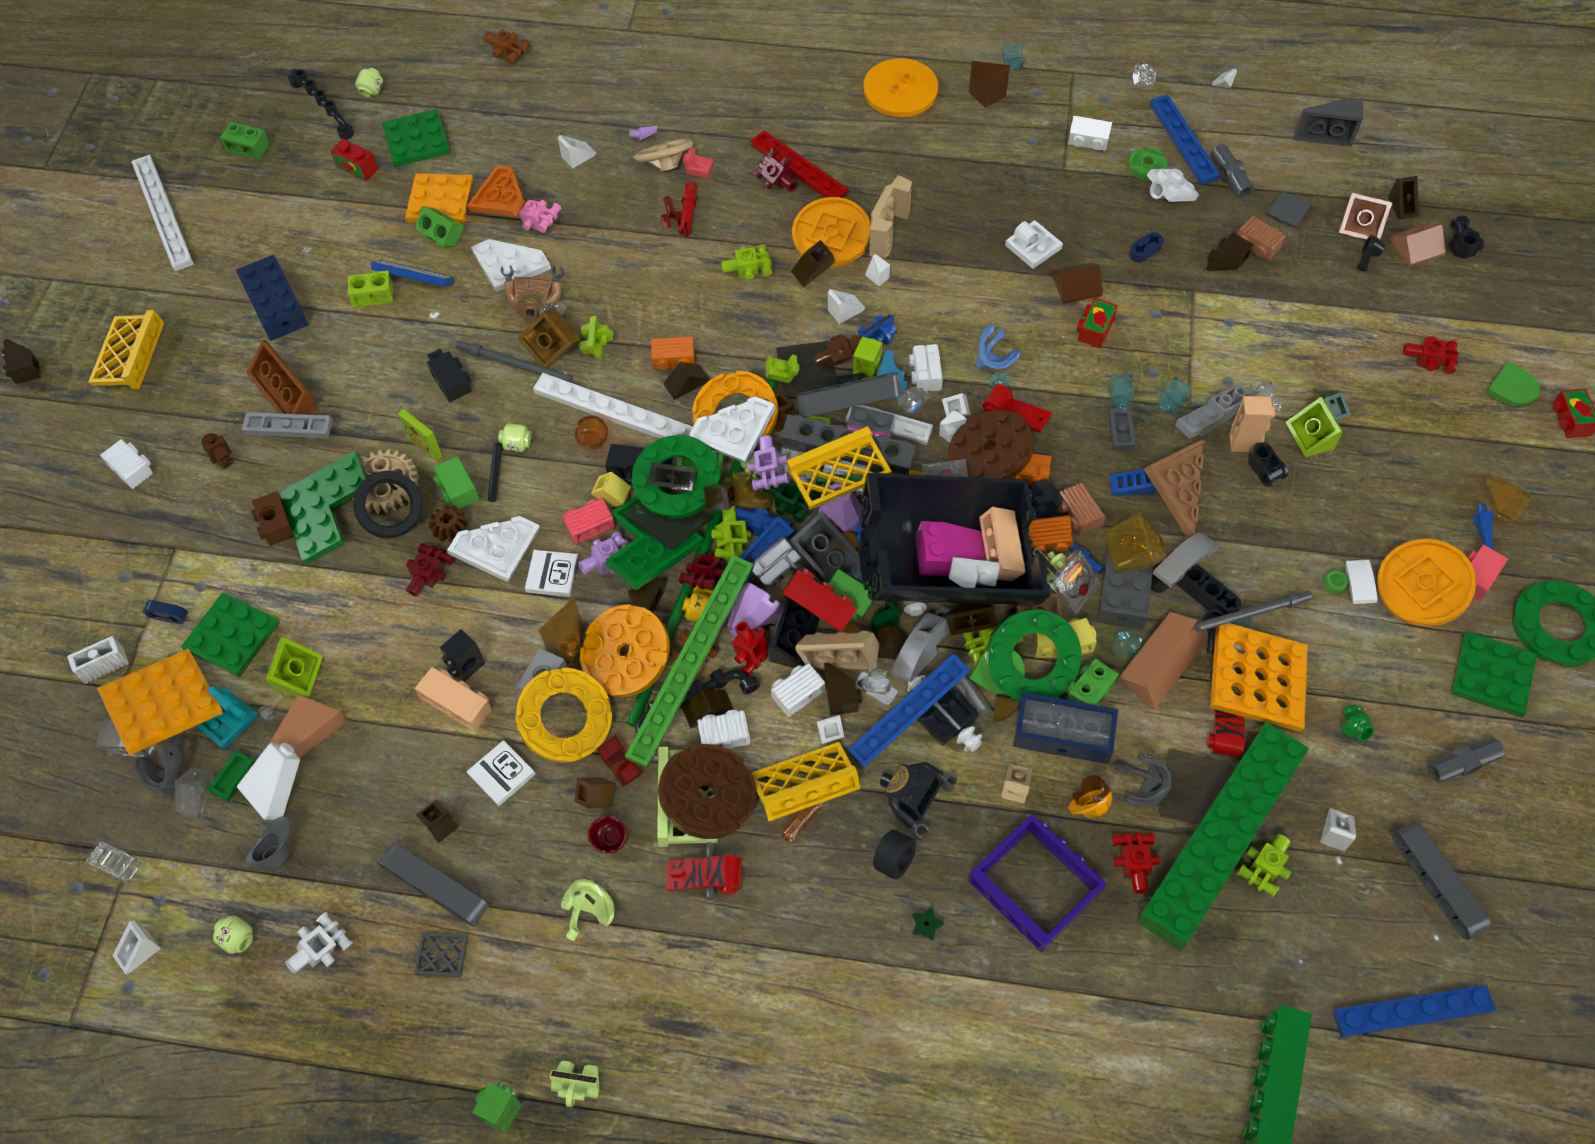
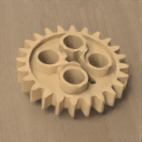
M388 449L386 454L379 450L376 456L370 452L369 459L364 456L362 457L367 477L379 471H395L406 475L419 487L417 481L420 479L417 473L418 470L412 459H408L405 453L400 455L397 450L392 455L390 449ZM384 483L371 489L366 497L365 507L368 513L374 509L376 514H379L380 510L384 509L387 514L389 508L392 507L394 511H397L396 505L399 504L404 507L403 501H410L405 490L400 486Z

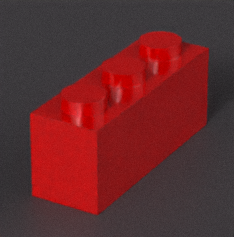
M803 569L802 572L796 570L782 591V594L842 632L857 608L852 606L854 601L844 594L841 598L834 594L835 588L823 581L822 584L814 580L816 576L808 570Z

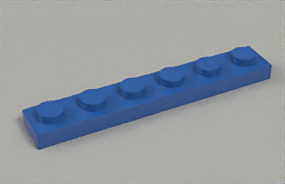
M1164 95L1151 99V108L1200 185L1219 180V172L1170 96Z
M953 653L854 743L848 751L863 767H866L970 670Z
M1481 985L1335 1009L1333 1015L1340 1037L1344 1038L1490 1014L1495 1012L1496 1008L1488 986Z

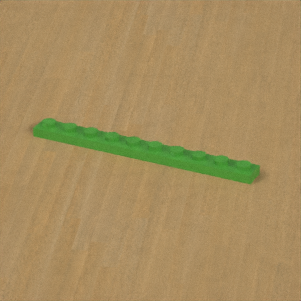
M732 555L625 755L627 760L646 769L650 765L750 576L754 564Z

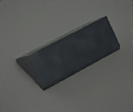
M787 596L784 598L768 646L769 662L791 668L799 665L803 667L805 663L795 650L796 645L806 635L815 634L820 618Z

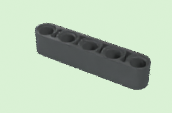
M888 373L796 394L799 415L807 417L902 395L898 373Z
M1413 821L1392 832V839L1396 847L1463 939L1470 940L1491 928V922L1484 910L1420 823Z
M394 842L377 862L384 870L472 927L476 925L489 907V904L482 898Z

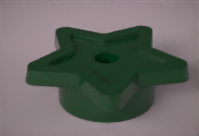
M929 908L924 914H912L916 923L913 935L921 934L927 936L930 940H934L936 929L942 927L944 923L934 917L933 908Z

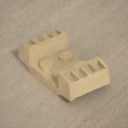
M898 175L892 184L887 185L871 213L869 256L873 257L876 254L885 259L891 252L893 237L892 220L894 216L908 219L912 181Z

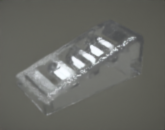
M100 841L86 861L92 867L125 884L130 881L142 864L137 858ZM103 850H106L101 859L98 862H96L97 858L100 856ZM110 853H112V856L107 861L105 866L102 865L104 861L107 859V857L110 855ZM117 856H118L119 859H118L117 862L114 864V866H113L112 868H110V866L112 865V863L115 861V859H116ZM124 860H126V862L123 864L119 872H117L119 866L122 864Z

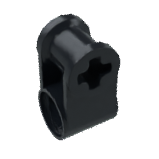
M1257 443L1248 458V464L1257 474L1261 483L1268 487L1278 479L1287 478L1288 469L1272 447L1267 443Z

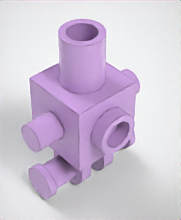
M771 436L760 437V450L754 452L755 462L748 464L750 472L756 471L762 478L760 480H752L754 491L761 488L768 490L771 485L776 488L779 487V484L790 483L789 475L787 472L783 474L782 466L787 464L788 456H781L777 449L773 447Z
M620 532L614 533L610 539L603 542L601 539L595 540L593 542L594 546L591 547V557L578 562L582 573L586 574L598 569L602 576L609 572L615 575L616 573L606 566V559L628 545L629 542L622 538Z

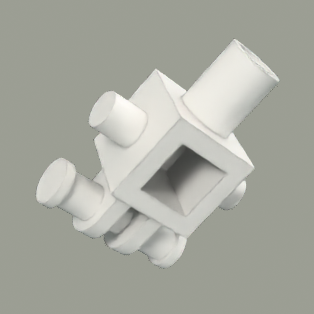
M327 912L323 913L316 920L325 929L319 925L310 932L304 926L297 932L302 938L296 948L298 952L285 961L286 966L292 973L295 974L307 963L314 967L322 961L326 967H329L335 961L330 955L336 946L335 942L341 946L342 951H345L353 944L344 935L346 931L344 929L339 930L337 928L339 923L337 921L333 922Z

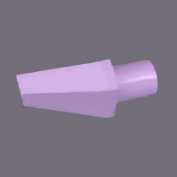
M658 126L640 127L638 130L630 129L629 137L637 138L639 142L655 134Z

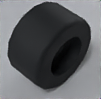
M894 829L887 832L875 851L873 858L874 869L892 879L902 877L914 857L916 851L915 839Z

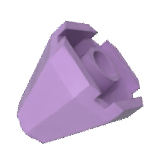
M835 483L829 489L834 491L840 490L843 484ZM851 492L818 506L817 513L822 512L840 533L852 532L855 530V525H859L860 510H862L863 506L854 493Z
M745 583L731 610L727 625L731 630L729 633L736 637L735 626L740 622H747L750 629L755 631L759 628L763 629L779 616L781 604L776 600L774 603L770 602L771 596L751 583Z

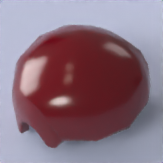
M601 816L591 823L588 830L589 842L598 852L616 853L625 846L628 838L627 827L616 817Z

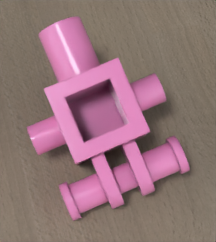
M528 200L515 218L522 219L524 223L522 226L525 230L535 229L545 233L547 227L552 226L553 221L557 219V213L562 208L559 204L553 203L552 208L547 209V203L544 200L540 202Z

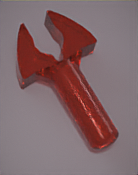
M665 196L663 201L667 213L661 215V221L671 229L670 221L673 218L677 221V226L679 227L682 211L675 212L671 197Z

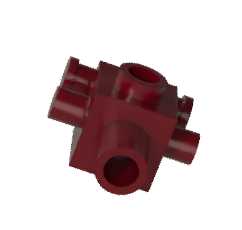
M771 147L768 154L762 157L764 159L763 162L759 161L758 168L753 174L761 179L762 175L767 178L764 186L769 190L774 184L781 189L784 187L791 192L796 188L797 182L791 178L793 172L786 167L790 160L785 156L781 161L775 159L779 152Z
M421 543L418 547L419 554L415 560L409 559L406 564L412 577L406 591L410 595L418 597L424 586L433 588L438 580L444 581L446 573L443 572L441 563L445 562L451 566L455 561L454 556L447 554L444 549L438 550L434 545L427 546L425 543Z
M715 551L711 555L699 554L693 563H688L686 566V571L691 572V575L682 572L679 576V583L689 584L693 588L698 585L699 589L711 588V590H714L724 572V569L721 567L724 558L716 557Z

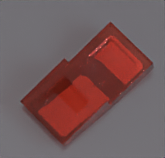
M616 735L596 748V752L622 788L643 774L636 763L625 758L627 751Z

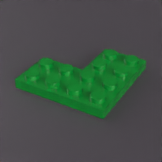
M356 451L280 491L301 559L306 564L345 544L334 508L354 498L358 486L367 477L360 455Z
M637 496L613 510L611 515L615 522L636 539L606 559V566L634 590H638L704 544V538L680 519H670L666 516L652 514L643 507Z

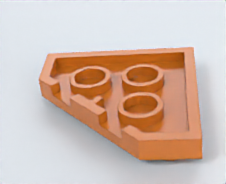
M495 167L467 205L470 212L516 217L525 205V200L512 167Z

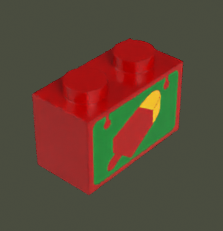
M343 138L331 150L337 168L366 182L378 170L372 152Z
M1094 297L1092 304H1087L1083 315L1085 319H1080L1076 329L1079 332L1078 341L1102 348L1115 319L1118 305Z
M1587 389L1560 391L1552 406L1566 438L1592 436L1595 433V408Z

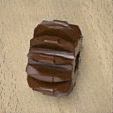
M447 505L442 510L436 508L437 514H431L429 527L432 530L433 536L439 538L442 542L448 539L452 543L453 538L456 537L458 532L467 530V518L461 509L458 510L455 505L450 509Z

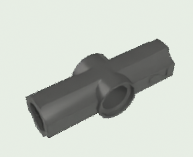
M1224 144L1218 145L1212 150L1211 157L1219 168L1221 180L1224 183H1229L1237 197H1240V199L1246 198L1253 192L1254 187L1245 175L1243 162L1241 160L1236 161L1228 147L1224 146Z
M1492 737L1472 746L1469 744L1463 745L1452 751L1449 755L1430 762L1427 766L1433 781L1442 783L1461 774L1462 776L1470 775L1482 768L1483 765L1501 759L1505 754L1501 742Z

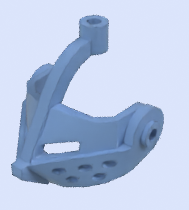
M989 324L983 329L979 338L977 364L975 365L978 369L982 367L1003 369L1014 363L1021 355L1019 349H1013L1005 356H998L990 352L994 344L999 339L1005 337L1003 328L997 329V335L993 337L987 346H985V341L994 331L995 326Z

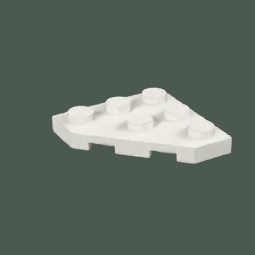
M491 239L471 246L474 256L496 292L505 289L504 282L506 279L500 271L502 266L504 274H509L511 265L514 270L512 280H514V277H533L551 269L550 263L542 250Z
M752 397L747 399L748 402L737 406L734 404L719 410V413L709 417L703 416L698 418L689 436L701 440L711 450L747 464L776 406L758 397Z
M517 516L506 522H494L480 526L479 529L460 531L447 549V554L508 583L538 533L540 525Z

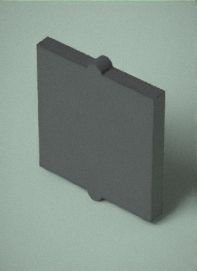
M1281 191L1267 211L1266 216L1279 221L1280 224L1284 223L1296 229L1312 204L1299 199L1298 196Z

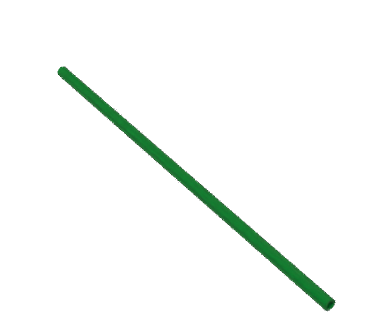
M767 379L766 382L774 391L777 381ZM734 459L726 481L733 480L734 487L743 468L740 461ZM713 510L703 534L704 544L697 549L692 563L699 554H708L714 539L711 533L715 526L721 522L722 510ZM686 583L682 585L665 627L668 632L670 645L684 613L682 610L686 597L690 598L693 587ZM655 683L637 695L626 722L627 725L635 728L636 721L643 714Z

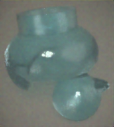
M1126 629L1113 635L1115 639L1113 651L1119 658H1124L1125 654L1130 653L1129 658L1132 661L1139 652V647L1142 643L1141 639L1134 635L1131 629Z

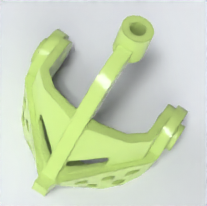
M576 880L565 892L561 902L562 909L569 910L572 906L574 907L570 920V929L566 934V937L572 941L576 939L580 932L577 928L580 910L592 913L597 917L599 923L604 926H608L612 922L615 913L614 903L609 894L591 880ZM586 893L595 900L594 904L585 897Z

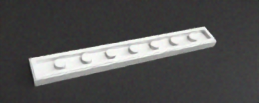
M150 155L131 161L174 271L194 265L153 159Z

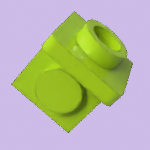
M792 354L788 361L768 357L765 361L766 379L790 383L794 376L798 375L799 364L797 363V355Z

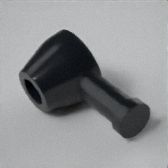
M1370 235L1361 252L1363 255L1357 266L1360 271H1367L1371 256L1379 257L1385 248V244L1374 235Z
M1211 609L1204 613L1201 621L1223 616L1224 614L1217 609ZM1216 627L1206 630L1208 631L1207 653L1214 654Z

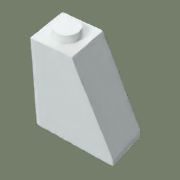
M270 743L237 785V788L264 820H275L283 817L300 759L294 753V748L287 743Z

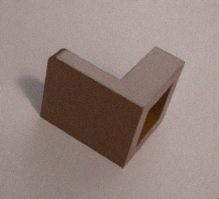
M603 777L577 778L574 802L587 809L611 807L615 783Z

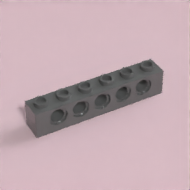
M788 414L781 435V447L808 452L851 434L856 430L848 429L843 425L827 424L822 420L806 419L801 415L793 416ZM804 432L811 433L808 436L802 435ZM872 435L892 474L909 475L915 456L916 445L906 440H893L885 435ZM830 437L832 440L825 441L823 438ZM865 448L861 449L860 452L861 455L871 457L873 451H867ZM893 452V453H895L896 455H895V456H888L887 453ZM849 456L841 458V460L852 462L854 459ZM857 459L856 463L868 466L869 462ZM872 463L871 469L884 471L882 466Z

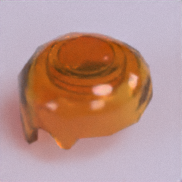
M588 415L578 421L575 429V439L579 446L588 450H596L606 442L608 427L603 419L598 416Z

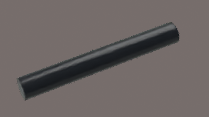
M494 443L488 491V501L495 502L497 499L502 452L501 443Z

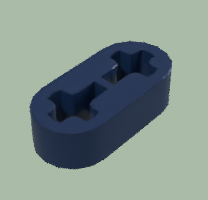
M1155 232L1149 233L1133 243L1129 253L1130 259L1134 262H1143L1159 252L1164 241L1162 235Z
M148 600L142 611L152 619L175 624H183L188 615V611L178 605Z

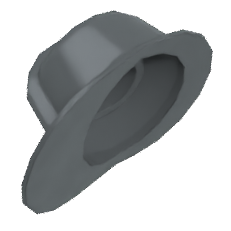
M287 817L275 819L264 830L246 857V865L250 869L261 868L268 873H273L286 861L289 855L287 838L291 829V823Z

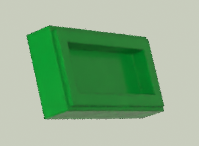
M236 750L207 788V791L229 803L239 790L237 785L256 760Z

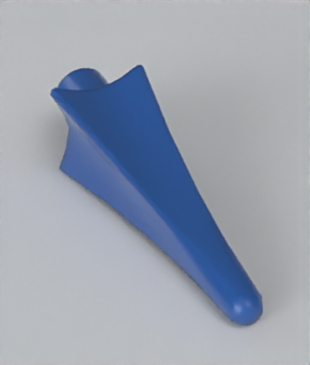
M1478 504L1476 506L1477 514L1472 516L1483 544L1493 550V510L1487 511L1486 504Z

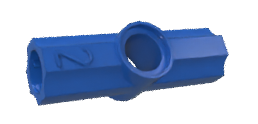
M735 506L736 521H745L746 530H749L753 536L759 537L777 517L760 507H754L750 510ZM781 518L792 528V520Z

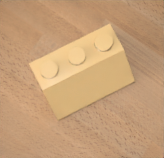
M861 631L859 633L838 632L836 634L815 633L814 635H806L796 645L795 650L804 663H809L814 670H824V663L828 662L839 670L876 669L879 642L874 633L868 631Z

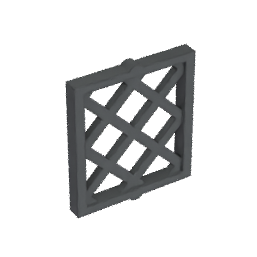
M422 932L414 974L461 978L468 936ZM430 937H435V938H440V939H438V940L434 943V942L431 940ZM447 938H452V939H457V940L451 944L450 941H449ZM427 939L431 946L423 951V944ZM445 940L448 947L441 952L437 945ZM462 941V950L458 953L454 947ZM434 948L438 955L430 960L426 954ZM452 949L456 956L448 962L444 955ZM424 956L428 963L420 969V961ZM442 958L446 964L438 970L433 963ZM459 958V968L455 971L451 964ZM431 966L435 972L425 970ZM447 967H449L450 970H451L453 973L442 972V971H444Z

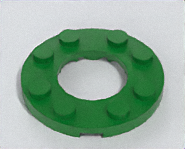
M685 435L667 436L651 443L638 456L632 471V485L639 502L652 514L666 516L670 519L686 518L706 508L703 487L721 482L720 466L711 448L701 440ZM675 457L690 460L696 466L698 473L696 482L687 492L671 495L661 491L656 486V470L661 463Z
M1551 580L1536 583L1528 587L1519 596L1514 604L1512 624L1518 639L1528 651L1537 653V657L1545 662L1549 660L1559 663L1563 667L1582 666L1595 660V597L1590 592L1568 582ZM1552 603L1572 607L1573 611H1577L1583 619V624L1585 625L1583 636L1571 642L1560 641L1551 637L1540 623L1539 614L1541 609L1547 604Z
M1027 609L1009 615L995 628L988 643L986 658L991 677L998 688L1011 698L1020 701L1022 692L1053 698L1062 695L1071 682L1075 681L1079 673L1082 653L1078 636L1066 620L1047 610ZM1039 633L1052 640L1057 651V660L1055 667L1048 675L1039 679H1028L1016 671L1012 662V653L1014 646L1021 638L1028 634Z

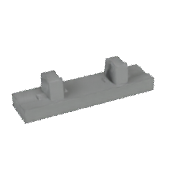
M246 412L242 432L244 435H261L266 438L285 436L306 437L308 440H316V438H329L333 420L330 415Z

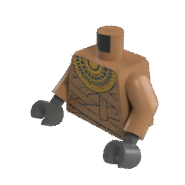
M511 265L509 274H504L503 266L501 267L500 271L506 279L504 282L506 297L512 307L517 308L519 315L524 316L526 322L532 323L537 319V316L553 308L561 299L562 282H560V278L565 275L562 267H560V273L557 275L555 274L556 267H551L550 273L554 276V280L553 277H514V280H512L514 270Z

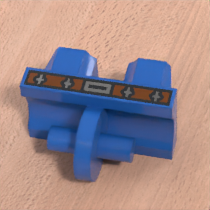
M888 314L885 317L879 315L874 319L873 325L870 327L862 326L858 329L859 336L875 339L886 345L892 342L891 336L897 333L893 323V315Z

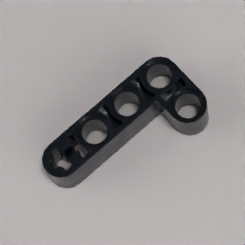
M1170 552L1169 554H1167V555L1153 568V572H1154V570L1162 563V561H1163L1167 556H1169L1172 552ZM1198 564L1190 568L1184 577L1176 583L1177 586L1208 611L1217 609L1226 615L1237 612L1241 608L1240 598ZM1152 574L1151 590L1156 593L1166 591L1169 586Z

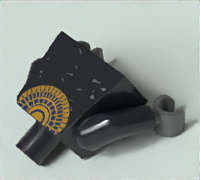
M921 762L911 765L902 764L894 775L884 773L881 776L880 785L886 788L885 794L889 799L888 805L896 818L907 828H912L914 830V838L921 841L923 837L917 833V829H923L927 834L929 829L927 825L918 824L916 821L922 820L941 786L947 792L953 791L954 786L950 785L947 781L956 783L957 777L954 774L944 775L942 770L930 763Z

